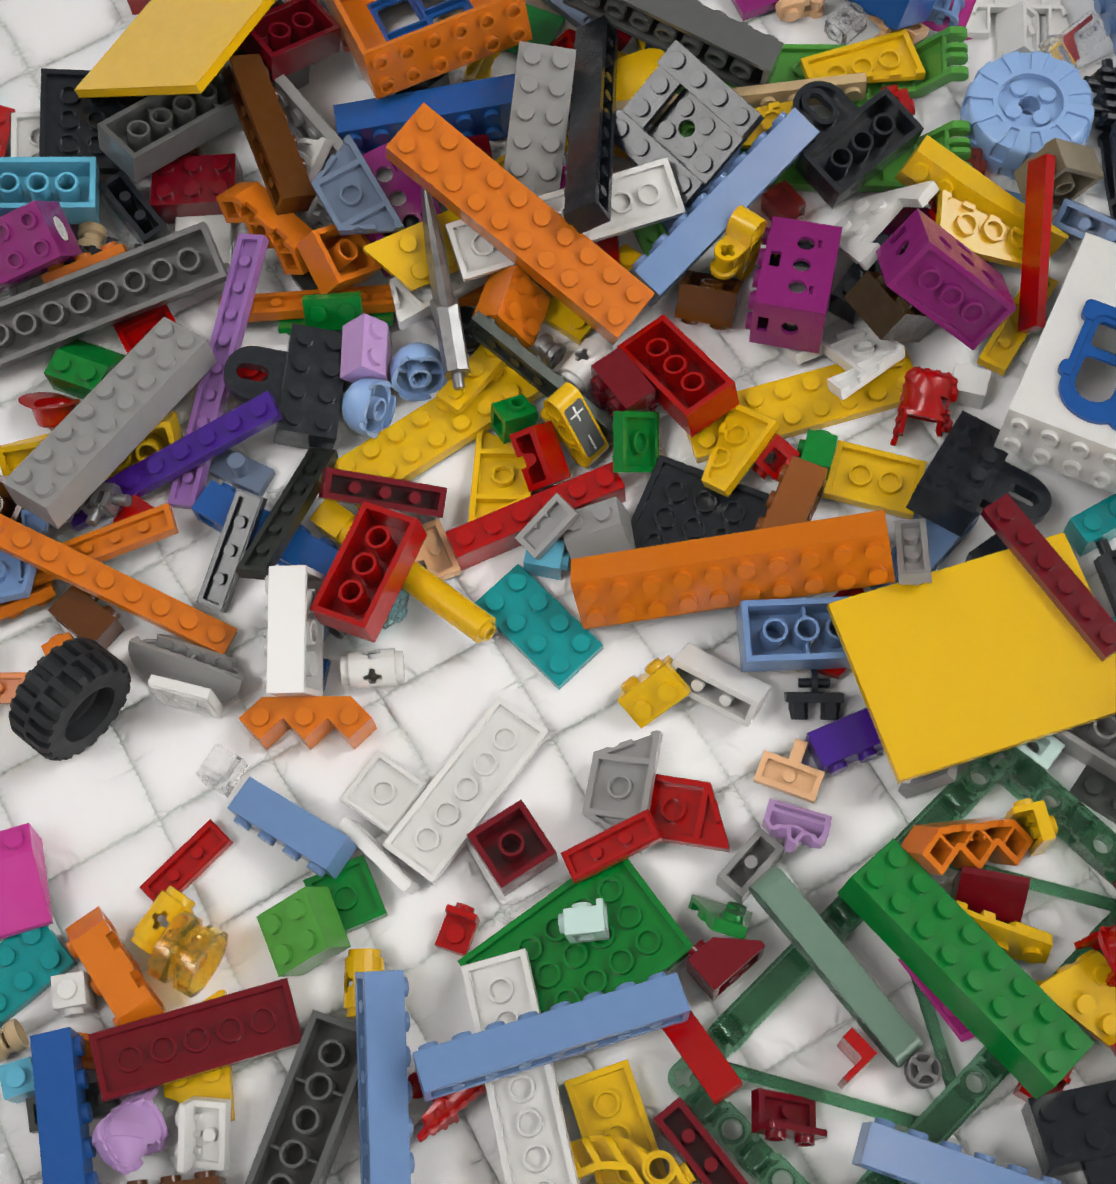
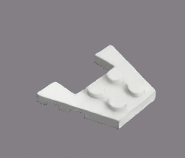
M976 0L966 26L967 37L988 39L990 35V13H1000L1023 0ZM1024 0L1039 14H1046V40H1057L1059 38V41H1062V37L1073 29L1072 26H1069L1066 18V9L1064 5H1061L1060 0Z
M931 180L859 199L853 204L852 210L848 215L835 224V226L843 227L839 251L846 256L848 255L856 264L859 263L864 270H868L878 259L876 251L880 245L873 243L877 236L903 207L924 208L940 189Z
M869 326L837 332V338L821 340L819 354L783 348L784 355L796 365L825 355L843 368L845 372L827 379L828 390L841 400L855 393L905 357L903 345L897 341L880 340Z

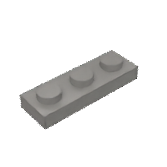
M926 518L894 521L899 585L932 583Z

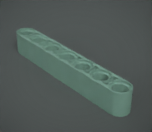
M773 865L748 887L755 900L881 1053L895 1067L900 1068L924 1045L914 1029L780 868Z

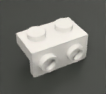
M192 1096L180 1103L175 1115V1124L178 1127V1142L175 1147L174 1156L175 1160L178 1161V1173H186L192 1168L217 1171L227 1170L230 1167L231 1099Z

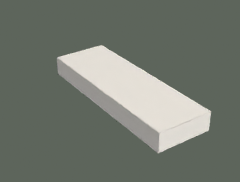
M344 818L338 827L403 893L413 895L420 887L419 883L356 820Z

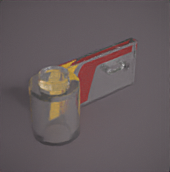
M1090 10L1057 37L1053 38L1051 36L1038 47L1040 52L1052 54V57L1061 61L1065 60L1077 68V63L1106 41L1109 36L1106 35V31L1093 10Z

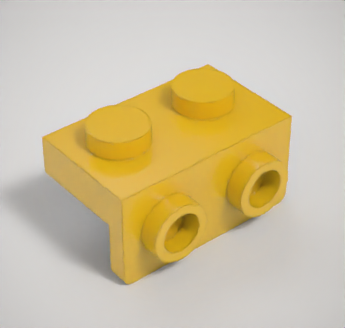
M670 655L662 660L659 657L655 658L644 668L645 672L638 678L633 675L620 686L622 690L617 701L641 729L690 694V687L671 666L673 659Z
M1026 798L1014 802V807L1007 812L1004 818L1015 819L1034 840L1028 849L1030 856L1043 854L1058 834V827L1054 816L1048 814L1044 800L1033 802L1032 798Z

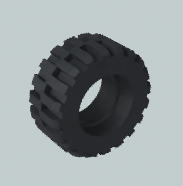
M78 637L74 640L69 639L64 641L61 646L52 648L48 655L42 656L36 662L37 665L27 672L24 676L25 680L22 684L18 685L15 691V698L11 700L9 721L12 731L45 759L53 761L68 760L74 754L79 755L84 752L86 747L92 746L97 741V738L109 729L108 726L113 720H116L120 714L119 710L121 707H124L127 701L126 695L130 693L131 676L128 667L92 638Z

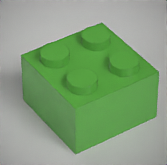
M303 887L256 916L278 977L304 975L351 947L328 887Z

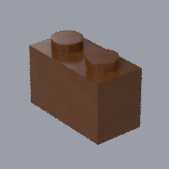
M73 585L48 609L50 614L77 638H92L105 649L125 630L118 621L121 616L111 606L107 604L103 608L97 603L99 598Z

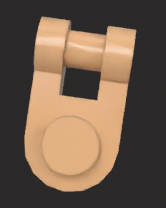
M779 0L775 5L778 19L785 22H794L799 18L807 16L819 19L824 14L825 0Z

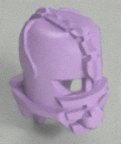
M158 1088L130 1095L121 1101L120 1105L112 1108L111 1112L104 1119H101L94 1129L92 1146L96 1148L101 1159L113 1167L115 1171H119V1174L129 1175L131 1172L137 1171L144 1164L141 1159L143 1156L160 1152L168 1145L167 1139L171 1136V1131L167 1128L158 1107L152 1101L159 1092Z

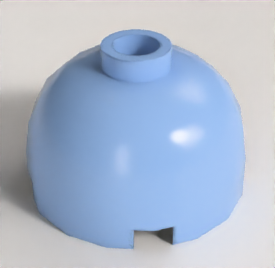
M410 343L401 347L395 353L390 363V381L394 387L393 389L399 392V396L405 400L416 402L431 399L432 397L429 394L435 393L437 390L440 391L449 381L446 380V376L443 373L440 351L426 343Z
M362 378L351 384L341 400L342 415L347 426L358 434L377 438L383 427L387 428L390 426L395 413L396 396L391 395L390 388H394L393 385L387 380L378 378Z

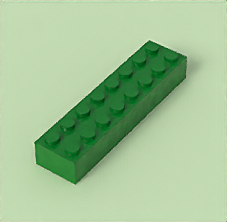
M894 838L853 874L837 892L1036 1100L1054 1088L1095 1043Z

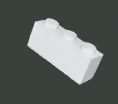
M689 643L677 654L671 665L690 687L691 691L687 696L746 727H749L761 710L771 685L745 672H741L740 669Z

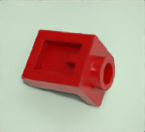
M459 902L456 903V906L447 904L445 908L446 916L435 946L454 954L465 956L469 952L480 923L478 915L474 913L475 909Z

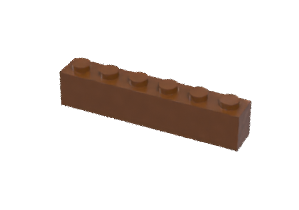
M260 54L231 56L225 63L222 76L276 215L309 211L316 193L306 172V162L301 158L297 149L296 137L291 134L287 114L285 111H282L279 104L278 92L276 88H273L270 81L268 67L264 65Z

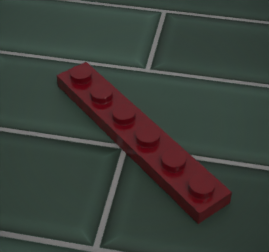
M1005 494L985 507L980 515L1099 659L1103 662L1115 654L1116 622L1009 494Z

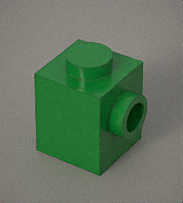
M523 394L492 403L491 428L503 444L511 442L510 434L536 425L538 411L535 405L531 404Z
M808 429L806 440H799L797 451L800 454L798 457L827 468V480L838 436L822 429Z

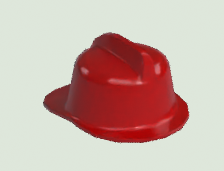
M53 392L28 393L18 398V402L21 405L32 410L38 426L49 428L51 431L76 407V404L80 403L79 399H72Z

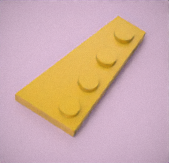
M624 244L620 247L621 265L630 271L632 265L643 254ZM552 297L543 322L578 345H581L594 329L556 297Z

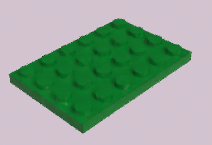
M627 858L578 884H575L572 878H570L457 962L460 966H464L525 948L529 956L540 1010L543 1013L550 1011L553 1005L563 1001H569L570 1004L583 1001L586 995L593 992L602 991L603 994L616 991L615 988L626 982L633 981L635 985L646 982L651 975L667 972L688 957V951L693 947V944ZM597 898H603L607 906L609 940L570 944L565 933L560 934L558 914L563 913L565 908H572L574 903L588 902L593 906L596 905Z

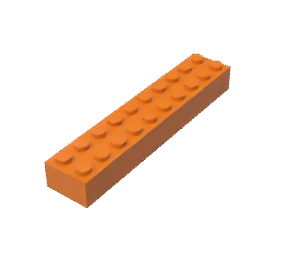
M424 102L385 147L386 158L611 344L614 345L654 296L655 293L583 233L579 234L573 225H569L559 213Z
M884 510L571 559L570 584L583 629L739 606L741 600L789 599L895 583Z

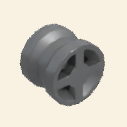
M544 333L533 344L530 352L537 354L545 365L550 369H554L563 359L566 347L562 343H555L550 334Z
M929 1052L915 1053L906 1062L904 1067V1075L907 1082L916 1089L930 1088L939 1080L942 1074L940 1061Z

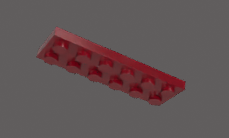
M284 978L88 1034L102 1101L106 1103L297 1047L301 1041L302 1033L288 978Z

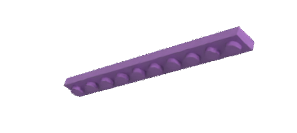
M238 234L209 343L217 363L199 381L185 436L224 415L229 396L223 380L224 367L228 357L242 346L269 242L265 235ZM212 458L173 479L167 502L171 507L191 509L205 488Z

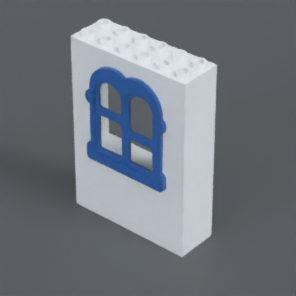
M1087 232L1085 233L994 447L1004 450L1009 454L1022 457L1037 465L1053 469L1068 477L1076 478L1116 494V388L1110 399L1104 402H1093L1083 398L1077 392L1075 380L1085 358H1092L1116 367V355H1114L1116 354V243Z

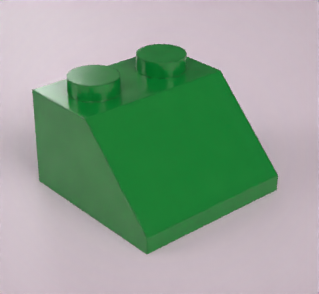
M78 339L56 349L44 371V375L54 390L84 399L126 355Z

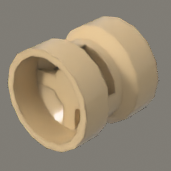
M92 221L79 224L77 235L80 239L77 242L83 246L86 252L89 251L90 245L101 249L102 243L106 239L107 230L99 223Z
M16 1018L6 1022L3 1028L0 1029V1063L8 1059L9 1054L13 1052L20 1053L29 1048L27 1035Z

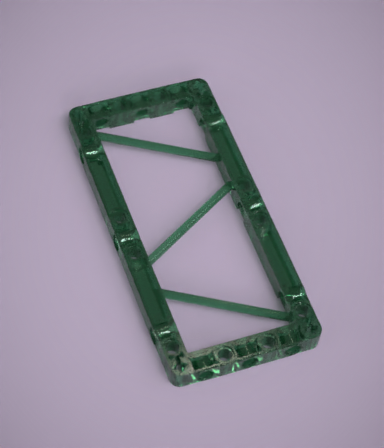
M1016 747L975 759L956 778L955 782L948 784L895 838L901 845L914 825L963 820L999 783L1018 801L1032 798L1033 802L1043 800L1042 796L1045 795L1053 797L1057 807L1046 805L1048 814L1053 815L1058 827L1057 836L1112 886V882L1116 880V833L1046 770ZM1002 753L1005 758L1000 759L993 768L990 763L995 755L997 756ZM979 773L983 775L986 784L980 785L975 783L971 778V774ZM1093 841L1103 842L1107 847V853L1098 852L1094 848ZM951 864L948 867L949 869L960 870V868H954ZM984 865L982 868L1031 878L1029 890L1110 911L1091 932L1100 931L1099 927L1101 926L1110 927L1116 925V899L989 865ZM839 895L820 914V917L842 943L863 922L860 916ZM792 943L708 1028V1035L727 1061L815 972ZM1092 947L1079 950L1074 949L1057 969L1066 964L1074 963L1079 956L1095 949ZM1055 970L1049 977L1056 974L1057 971ZM912 978L913 987L935 1056L940 1061L942 1067L941 1075L945 1084V1088L919 1116L728 1062L740 1080L789 1094L803 1096L810 1100L873 1118H883L907 1127L904 1133H907L908 1129L926 1133L929 1135L928 1141L938 1145L941 1144L942 1140L947 1141L1010 1073L983 1046L956 1075L935 1008ZM682 1057L671 1067L667 1079L670 1091L677 1098L681 1097L708 1133L757 1184H773V1176L778 1172L787 1174L791 1179V1184H810L781 1153H776L759 1134L751 1133V1122L730 1101L727 1102L723 1099L714 1105L693 1073L689 1077V1087L684 1084L679 1087L676 1086L677 1077L675 1074L679 1073L683 1076L690 1070ZM968 1075H975L981 1080L982 1090L976 1093L969 1090L966 1085ZM728 1121L736 1122L741 1127V1136L734 1140L726 1138L722 1132V1126ZM867 1170L855 1184L907 1183Z

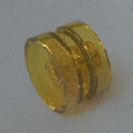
M187 911L179 913L165 928L157 941L149 960L148 975L164 984L173 981V988L190 998L198 995L211 980L220 965L227 947L228 934L211 924L203 927V921Z

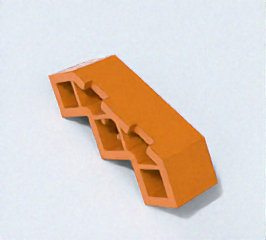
M258 181L239 182L216 196L226 223H245L249 234L265 235L268 238L267 249H275L285 275H304L309 271L296 244L307 236L312 229L294 213L276 215L267 189Z
M351 696L261 697L239 717L247 731L266 750L288 730H291L311 750L333 729L355 750L377 729L373 718Z
M984 817L914 825L902 842L901 847L928 874L943 876L950 864L954 868L960 869L962 866L982 869L988 860L994 864L1018 866L1034 840L1015 819Z
M99 906L65 929L69 939L65 943L68 950L75 959L79 958L92 978L89 980V984L99 997L103 996L115 1016L112 1019L115 1026L167 1012L163 1002L145 981L140 965L122 944L116 927Z

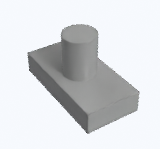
M556 493L518 533L515 539L535 559L540 560L557 540L563 538V534L581 515L561 495Z

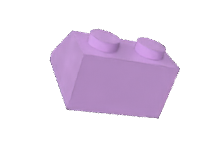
M364 313L343 325L340 378L351 383L362 378H378L391 383L392 340L388 323Z

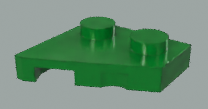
M694 894L691 895L688 906L689 909L698 911L697 917L704 921L712 931L738 939H745L753 913L746 911V906L732 901L723 904Z

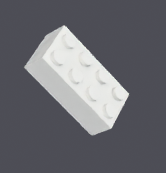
M306 565L269 566V575L265 577L264 585L265 591L268 594V606L264 610V621L268 625V634L263 643L264 655L267 657V669L263 672V685L266 688V693L278 697L323 696L324 625L318 622L310 611V607L324 581V574Z

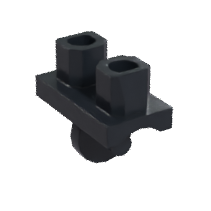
M810 669V678H798V688H810V692H784V701L788 702L791 720H808V703H820V720H838L840 703H844V693L818 692V688H830V678H818L817 669Z

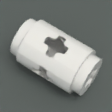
M599 335L585 338L559 370V373L579 391L587 393L592 387L590 383L592 378L591 365L614 351V349L606 339Z
M395 648L348 651V655H340L342 686L350 685L351 689L398 685V682L405 681L403 651H395ZM370 654H375L373 659H368ZM377 676L376 682L370 683L371 677Z

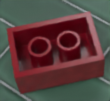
M291 0L268 10L241 43L240 48L246 55L260 54L264 65L269 69L270 81L274 82L276 78L283 74L285 76L339 53L342 27L317 0Z
M236 153L181 156L152 173L150 205L165 224L175 223L176 217L223 215L216 196L237 183L243 182V172Z

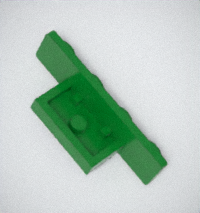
M361 291L303 295L302 303L305 318L280 320L278 332L279 334L287 333V335H290L292 323L327 330H342L343 325L364 314ZM395 312L368 314L388 323V327L394 324Z

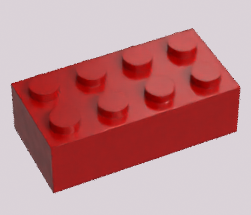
M664 314L616 346L623 349L656 389V401L660 403V406L691 437H694L739 405L735 382Z
M363 501L310 607V611L320 624L375 643L427 537L419 519Z

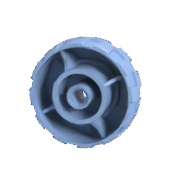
M1040 51L1010 52L1003 54L1001 58L993 62L989 61L977 71L974 81L968 85L960 113V120L970 122L971 132L964 137L971 140V156H975L982 163V167L988 171L1015 180L1013 172L1027 158L1032 157L1042 149L1046 142L1058 138L1085 145L1094 119V97L1088 82L1082 79L1079 75L1080 72L1065 60L1061 61L1052 57V54Z

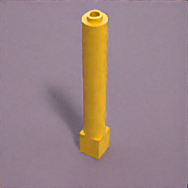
M324 500L309 520L319 532L341 547L356 516L336 501ZM414 561L401 589L476 643L488 641L496 631L495 617L421 564Z

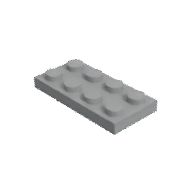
M284 74L275 79V84L282 111H285L287 114L288 125L292 124L295 127L299 138L319 140L320 137H324L334 142L325 160L326 163L332 154L335 155L343 145V141Z

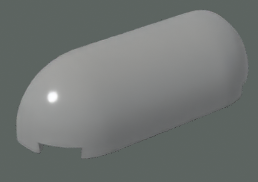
M157 634V639L141 640L139 636H136L129 640L128 652L131 662L148 679H150L152 674L210 688L221 703L232 700L241 690L245 673L237 667L238 661L229 656L164 634Z

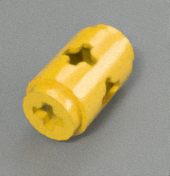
M170 885L166 891L162 890L148 912L144 914L133 929L135 934L130 940L157 958L161 952L165 953L180 929L185 926L193 915L194 911L192 909L196 903ZM160 915L167 916L166 920L170 923L167 928L160 927L161 923L157 920Z
M357 948L348 950V957L345 958L343 993V1009L346 1010V1018L356 1019L355 972L384 971V958H381V950Z

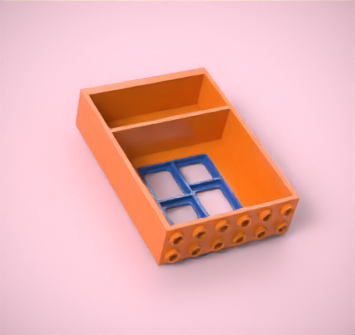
M323 0L331 16L342 27L341 35L376 100L519 45V41L527 42L533 39L525 0H448L427 9L421 0ZM402 1H408L419 21L388 33L378 15V11ZM458 9L465 10L439 22H433L435 18Z

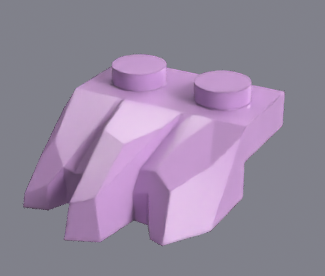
M770 798L762 827L770 836L784 839V848L787 852L793 853L802 844H806L810 848L820 849L827 842L832 816Z

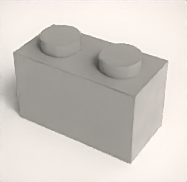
M759 827L717 875L716 885L737 903L743 904L751 894L748 887L770 867L776 866L782 859L785 848Z

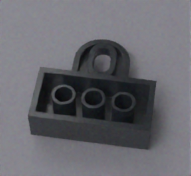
M813 81L805 84L797 91L791 106V110L795 107L820 131L811 142L812 144L801 152L795 169L832 209L913 147L924 130V127L887 87L858 108L836 85L826 81ZM812 98L819 100L830 112L831 117L828 119L819 117L808 105L807 100Z
M292 323L287 351L260 346H245L237 349L228 357L224 367L223 380L228 392L234 398L246 403L267 390L273 395L283 417L282 420L276 423L274 444L303 449L334 448L344 379L340 378L342 332ZM241 368L262 371L267 375L268 379L263 382L243 379L237 375V371Z
M962 410L917 484L906 508L962 537L978 507L984 509L1008 492H1013L1033 503L1034 506L1028 505L1009 494L1034 525L1040 523L1045 518L1051 508L1052 498L1047 487L1038 478L1006 462L1005 460L1009 453L994 447L1000 429Z
M1116 1080L1042 1095L1037 1100L1034 1097L1027 1099L1021 1112L1043 1176L1055 1177L1083 1171L1087 1184H1116Z

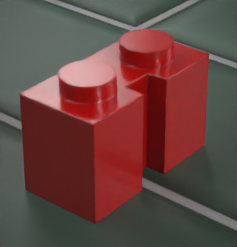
M552 421L533 425L509 435L517 458L524 457L527 467L521 470L529 492L571 478Z

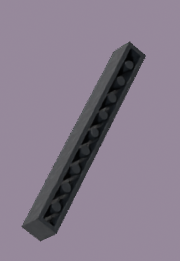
M605 15L576 28L574 49L577 50L572 83L571 112L569 113L570 128L568 131V150L566 151L567 169H565L566 188L564 189L565 204L563 216L565 221L569 225H573L579 234L611 221L619 35Z

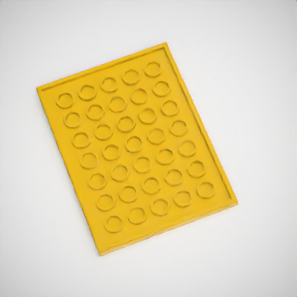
M151 0L74 91L79 98L201 94L276 0Z
M1065 533L1046 537L1045 539L1091 592ZM1009 549L931 572L932 583L899 585L898 582L829 603L827 606L897 784L1116 715V653L1102 662Z

